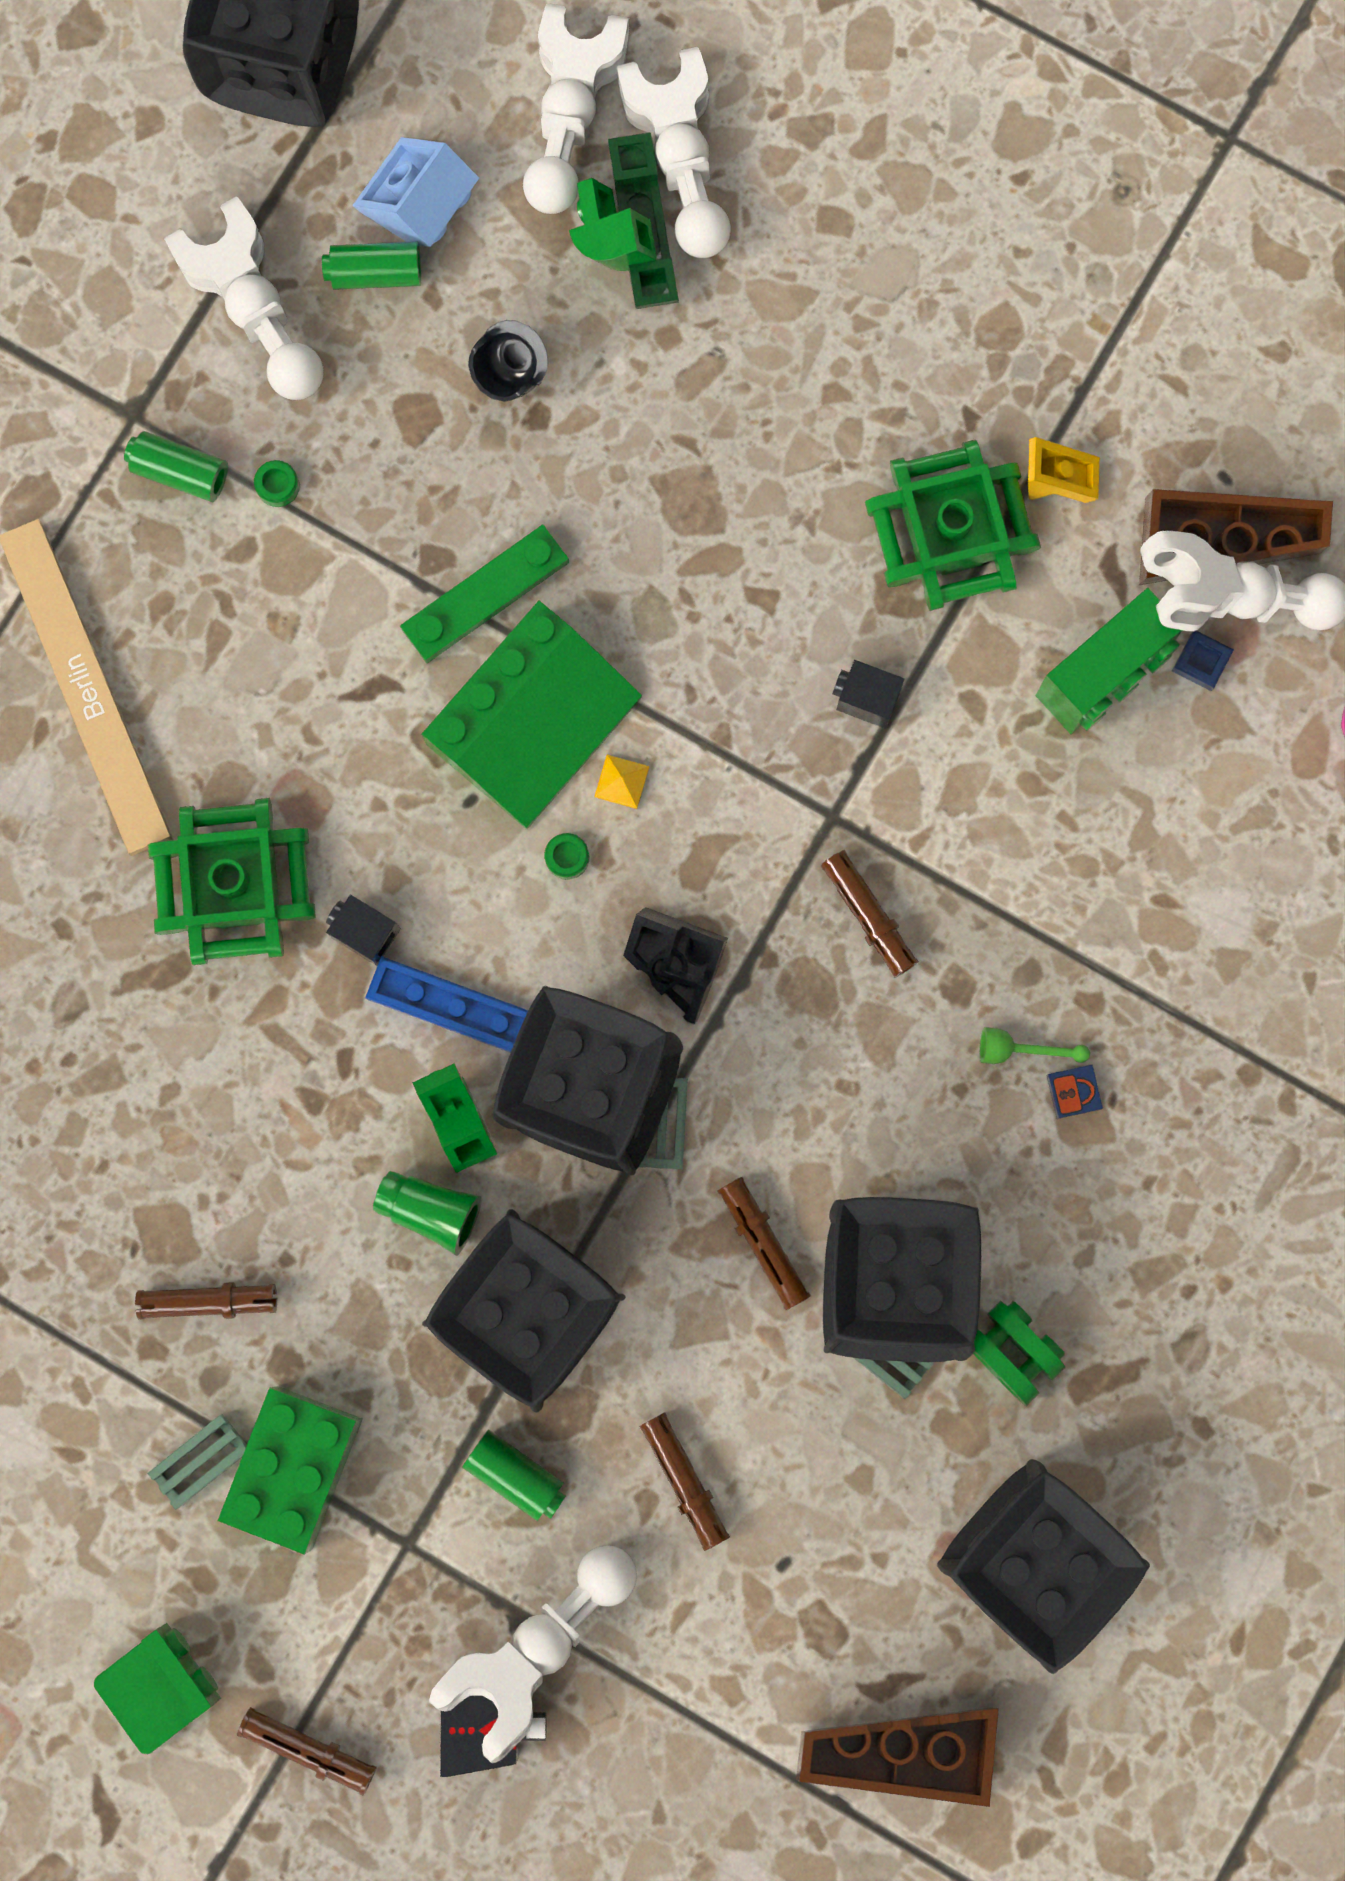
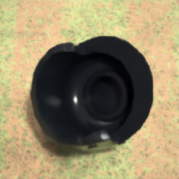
M504 320L489 327L485 334L476 342L469 355L468 367L473 382L481 392L491 399L506 402L523 397L542 383L541 381L547 372L548 355L541 337L530 326L515 320Z

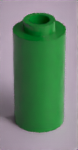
M415 241L330 245L329 254L322 255L324 281H331L333 290L421 286L419 243Z
M142 431L138 437H131L124 453V461L128 462L130 473L212 503L219 497L226 481L228 462L226 460L146 431Z
M489 1429L462 1466L464 1470L537 1522L543 1514L551 1519L566 1497L565 1494L559 1491L564 1484L563 1481Z

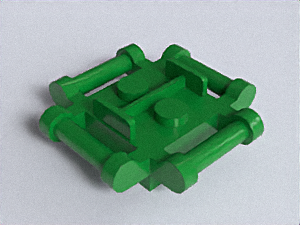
M976 439L963 442L961 448L905 461L903 457L890 460L891 474L897 491L878 495L865 501L868 516L874 518L887 566V571L884 572L887 586L897 587L913 580L921 579L929 611L943 608V603L998 589H1001L1002 593L1016 590V578L1010 556L1030 554L1041 548L1038 534L1032 532L1018 482L1022 477L1018 463H1007L989 468L988 464L983 462ZM962 465L967 466V469L911 482L910 479ZM996 484L1002 486L1015 533L1014 538L1008 539L994 489ZM899 508L903 510L916 562L905 565L890 514L892 510ZM994 560L996 572L942 586L939 585L937 574L942 576L980 567L983 563Z
M270 798L255 799V804L198 810L194 806L180 807V836H177L178 840L148 844V856L154 862L158 918L154 919V933L157 935H168L188 931L190 957L193 966L208 964L209 959L267 953L269 958L284 956L281 921H304L316 918L315 904L310 903L305 850V845L309 843L308 829L289 828L273 830V811ZM253 821H256L257 826L255 829L197 834L198 827ZM276 846H287L292 898V904L279 905L274 849ZM179 857L184 914L181 916H176L171 862V858ZM265 923L266 936L206 942L205 929H225Z

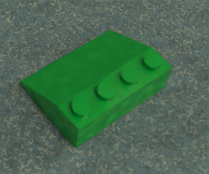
M539 600L421 735L430 749L527 830L640 701L642 695L570 625Z

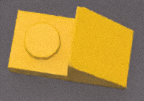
M1034 437L1029 439V499L1035 500L1057 494L1083 503L1098 500L1100 457L1041 438Z

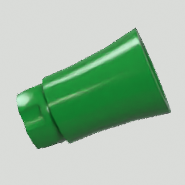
M389 1171L383 1177L378 1187L373 1203V1211L391 1218L392 1223L410 1229L458 1256L472 1233L480 1211L482 1198L478 1195L458 1192L431 1184L414 1176L407 1178L399 1173Z

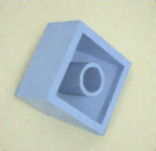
M401 137L352 206L404 241H418L421 246L431 247L433 243L443 237L447 230V223L456 210L465 205L469 200L471 189L479 177L446 143Z

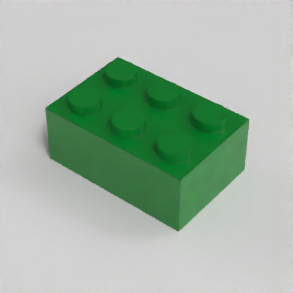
M1148 587L1050 671L1035 696L1070 734L1074 733L1080 726L1086 731L1091 729L1107 714L1106 711L1113 705L1111 699L1115 697L1119 703L1123 701L1140 685L1139 682L1147 675L1146 669L1152 674L1155 673L1173 656L1172 653L1180 646L1176 639L1183 630L1168 628L1161 624L1156 605L1160 600Z
M279 1386L270 1387L217 1521L305 1555L310 1552L316 1542L363 1418Z

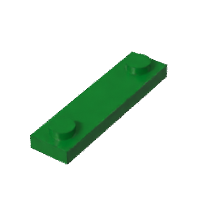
M542 524L402 623L400 628L425 663L428 664L570 563L569 558Z

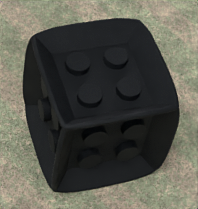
M189 0L184 22L183 55L197 89L210 100L236 111L297 126L323 127L334 110L350 61L357 31L359 0Z
M543 986L526 1014L506 1063L495 1098L492 1113L493 1119L505 1128L517 1129L524 1135L554 1149L609 1169L626 1172L633 1176L652 1143L666 1108L679 1069L683 1044L676 1034L666 1032L657 1025L634 1014L574 992Z
M859 1197L835 1200L829 1212L831 1224L825 1253L823 1290V1336L825 1346L823 1351L825 1353L858 1359L902 1362L965 1361L973 1355L979 1321L982 1255L979 1209L961 1203L927 1199Z
M509 1209L506 1216L485 1235L434 1303L427 1319L422 1322V1325L428 1327L433 1335L449 1350L499 1389L519 1402L530 1406L533 1412H539L543 1408L544 1401L564 1382L611 1319L619 1302L625 1300L626 1296L618 1294L607 1281L543 1231L521 1220L515 1210Z
M1030 1459L1025 1466L1010 1476L967 1522L948 1546L941 1560L938 1561L937 1567L943 1574L951 1577L967 1596L1019 1646L1039 1661L1049 1673L1055 1674L1079 1655L1121 1609L1141 1583L1147 1570L1150 1568V1564L1142 1558L1139 1552L1121 1533L1081 1496L1060 1479L1048 1473L1041 1462Z

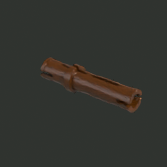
M842 850L823 862L821 868L831 879L838 893L866 933L865 941L869 946L874 945L893 977L896 978L918 964L919 961L897 931L899 925L895 919L890 920L883 911L870 888L854 867L846 851Z
M743 1176L717 1190L738 1225L734 1229L738 1236L744 1235L764 1273L782 1301L785 1311L809 1298L811 1294L807 1292L767 1222L770 1216L766 1210L761 1212L745 1184Z
M228 1282L218 1288L138 1290L135 1296V1306L141 1305V1309H136L135 1311L138 1320L201 1315H223L224 1319H233L236 1317V1314L276 1313L277 1298H273V1295L277 1294L275 1284L236 1287L234 1282Z
M664 1412L640 1425V1429L648 1440L681 1504L677 1507L681 1515L686 1514L703 1550L706 1551L730 1538L711 1502V1499L714 1498L710 1490L705 1491L679 1439L674 1433L666 1413Z
M252 1707L248 1709L237 1732L238 1737L246 1738L280 1756L315 1771L316 1778L322 1781L329 1778L359 1792L362 1796L366 1793L377 1769L374 1765L371 1766L339 1751L340 1745L331 1742L330 1745L322 1743L290 1726L255 1711Z

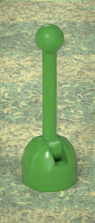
M984 1027L981 1033L979 1049L981 1063H1003L1013 1052L1072 1057L1079 1063L1086 1062L1090 1057V1050L1085 1045H1077L1072 1049L1014 1043L1013 1038L1007 1031L999 1028Z

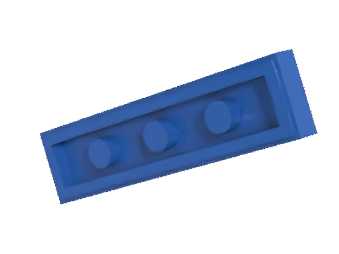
M383 956L380 958L365 997L374 1003L509 1053L512 1051L528 1010Z

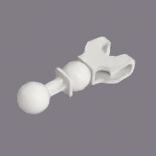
M546 4L538 31V42L540 45L539 57L545 71L551 75L552 84L547 89L541 102L542 136L548 141L544 157L534 161L529 166L523 180V190L526 199L531 206L542 213L556 214L563 212L573 204L577 197V183L579 181L574 168L569 164L573 145L582 146L585 144V130L588 129L596 113L595 97L597 91L602 86L613 82L618 77L617 66L625 64L629 41V18L608 16L607 23L601 34L592 39H579L570 35L567 31L564 18L565 6Z
M693 47L680 50V73L674 81L666 85H654L646 81L635 62L618 65V85L626 119L636 128L651 132L655 142V160L663 174L666 175L667 188L669 191L679 190L683 209L675 223V236L678 244L686 253L697 258H708L718 254L729 240L731 226L726 212L719 205L708 201L704 183L710 179L709 145L701 131L698 130L697 120L704 114L707 108L709 93L707 88L708 74L699 48Z
M234 197L221 205L220 208L225 215L227 228L225 235L217 243L207 246L195 244L180 229L166 236L164 240L190 286L203 292L219 294L225 301L228 317L237 326L244 329L249 341L254 343L261 340L270 355L267 364V377L272 388L282 397L291 400L305 399L314 394L323 380L324 372L321 359L309 346L293 343L283 328L288 319L280 305L278 291L259 272V265L264 256V242L253 218L240 199Z
M1157 532L1140 549L1146 570L1166 578L1174 585L1156 605L1161 624L1168 628L1195 631L1202 627L1210 617L1223 618L1226 613L1239 619L1257 617L1258 622L1266 623L1279 608L1293 610L1298 621L1313 630L1333 628L1345 618V584L1334 575L1316 573L1304 578L1298 585L1284 584L1277 565H1269L1265 568L1254 562L1236 564L1234 557L1221 555L1197 535L1185 532Z
M610 1545L599 1546L590 1550L582 1558L578 1567V1587L555 1611L545 1603L541 1607L540 1615L529 1617L519 1625L514 1633L512 1645L507 1642L498 1652L492 1654L474 1653L462 1656L432 1689L429 1702L436 1709L444 1712L451 1711L457 1704L469 1696H484L493 1701L498 1710V1718L484 1737L482 1744L483 1755L491 1763L503 1759L530 1731L533 1718V1693L543 1683V1675L555 1673L565 1665L570 1657L572 1646L576 1647L579 1644V1634L575 1631L598 1605L605 1607L614 1606L622 1603L630 1596L637 1579L636 1567L631 1557L624 1550Z

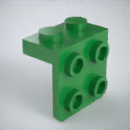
M168 1623L141 1640L140 1644L104 1670L94 1680L95 1690L142 1754L152 1753L222 1699L216 1692L218 1686L214 1678L204 1667L199 1668L189 1654L191 1649L186 1639L177 1629H171Z

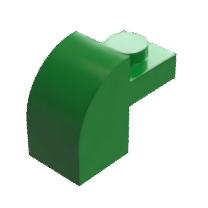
M594 178L577 183L579 193L577 211L584 225L569 230L574 245L583 255L616 271H629V265L657 260L650 219L631 208L617 212L613 189Z
M455 1063L412 1082L422 1105L433 1123L440 1144L456 1173L497 1155L495 1146L474 1098Z

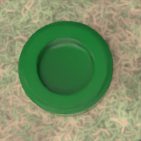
M273 460L266 462L257 470L254 477V487L258 496L265 504L272 507H283L295 500L300 490V482L295 470L284 461Z
M562 833L553 837L548 842L544 852L545 863L549 871L554 876L565 880L574 879L582 875L587 869L590 860L586 843L579 836L571 833Z

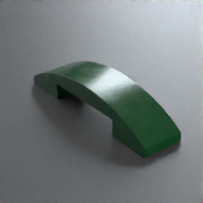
M651 132L608 139L618 211L631 208L650 219L657 256L655 261L629 265V277L635 308L642 309L679 303Z

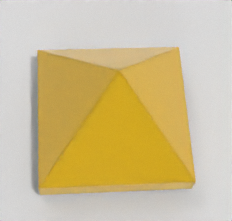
M607 754L594 797L638 809L650 767Z

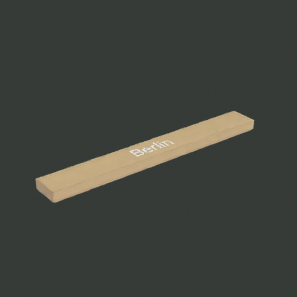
M36 519L1 534L0 543L128 854L134 856L146 851L150 843L172 840L170 830L42 522Z

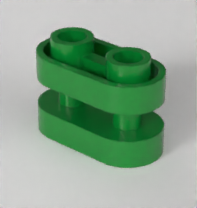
M999 1301L987 1313L995 1326L986 1335L977 1329L973 1355L1017 1400L1027 1407L1040 1394L1031 1382L1041 1372L1050 1380H1054L1066 1368L1060 1360L1065 1355V1352L1048 1335L1045 1334L1040 1339L1028 1327L1033 1320L1016 1302L1012 1301L1007 1306L1002 1301ZM1008 1338L1028 1358L1019 1368L998 1349Z

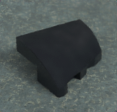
M645 907L635 916L623 956L636 970L643 971L649 976L651 985L661 995L667 994L685 1013L683 1018L687 1022L695 1024L698 1021L712 986L728 938Z

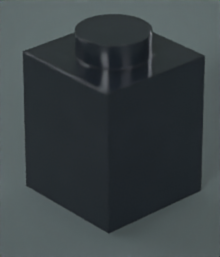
M854 659L850 672L841 670L832 695L840 697L836 710L886 729L905 678Z
M351 894L345 903L341 900L336 903L326 920V923L330 925L326 933L333 940L378 966L381 956L384 957L401 930L395 921Z

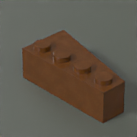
M1152 489L1145 498L1142 545L1157 532L1177 531L1197 535L1221 555L1234 557L1236 564L1254 562L1260 565L1317 555L1330 546L1333 501ZM1141 556L1139 586L1168 581L1164 577L1148 572Z
M991 1707L801 1731L796 1780L805 1783L990 1807L999 1708Z

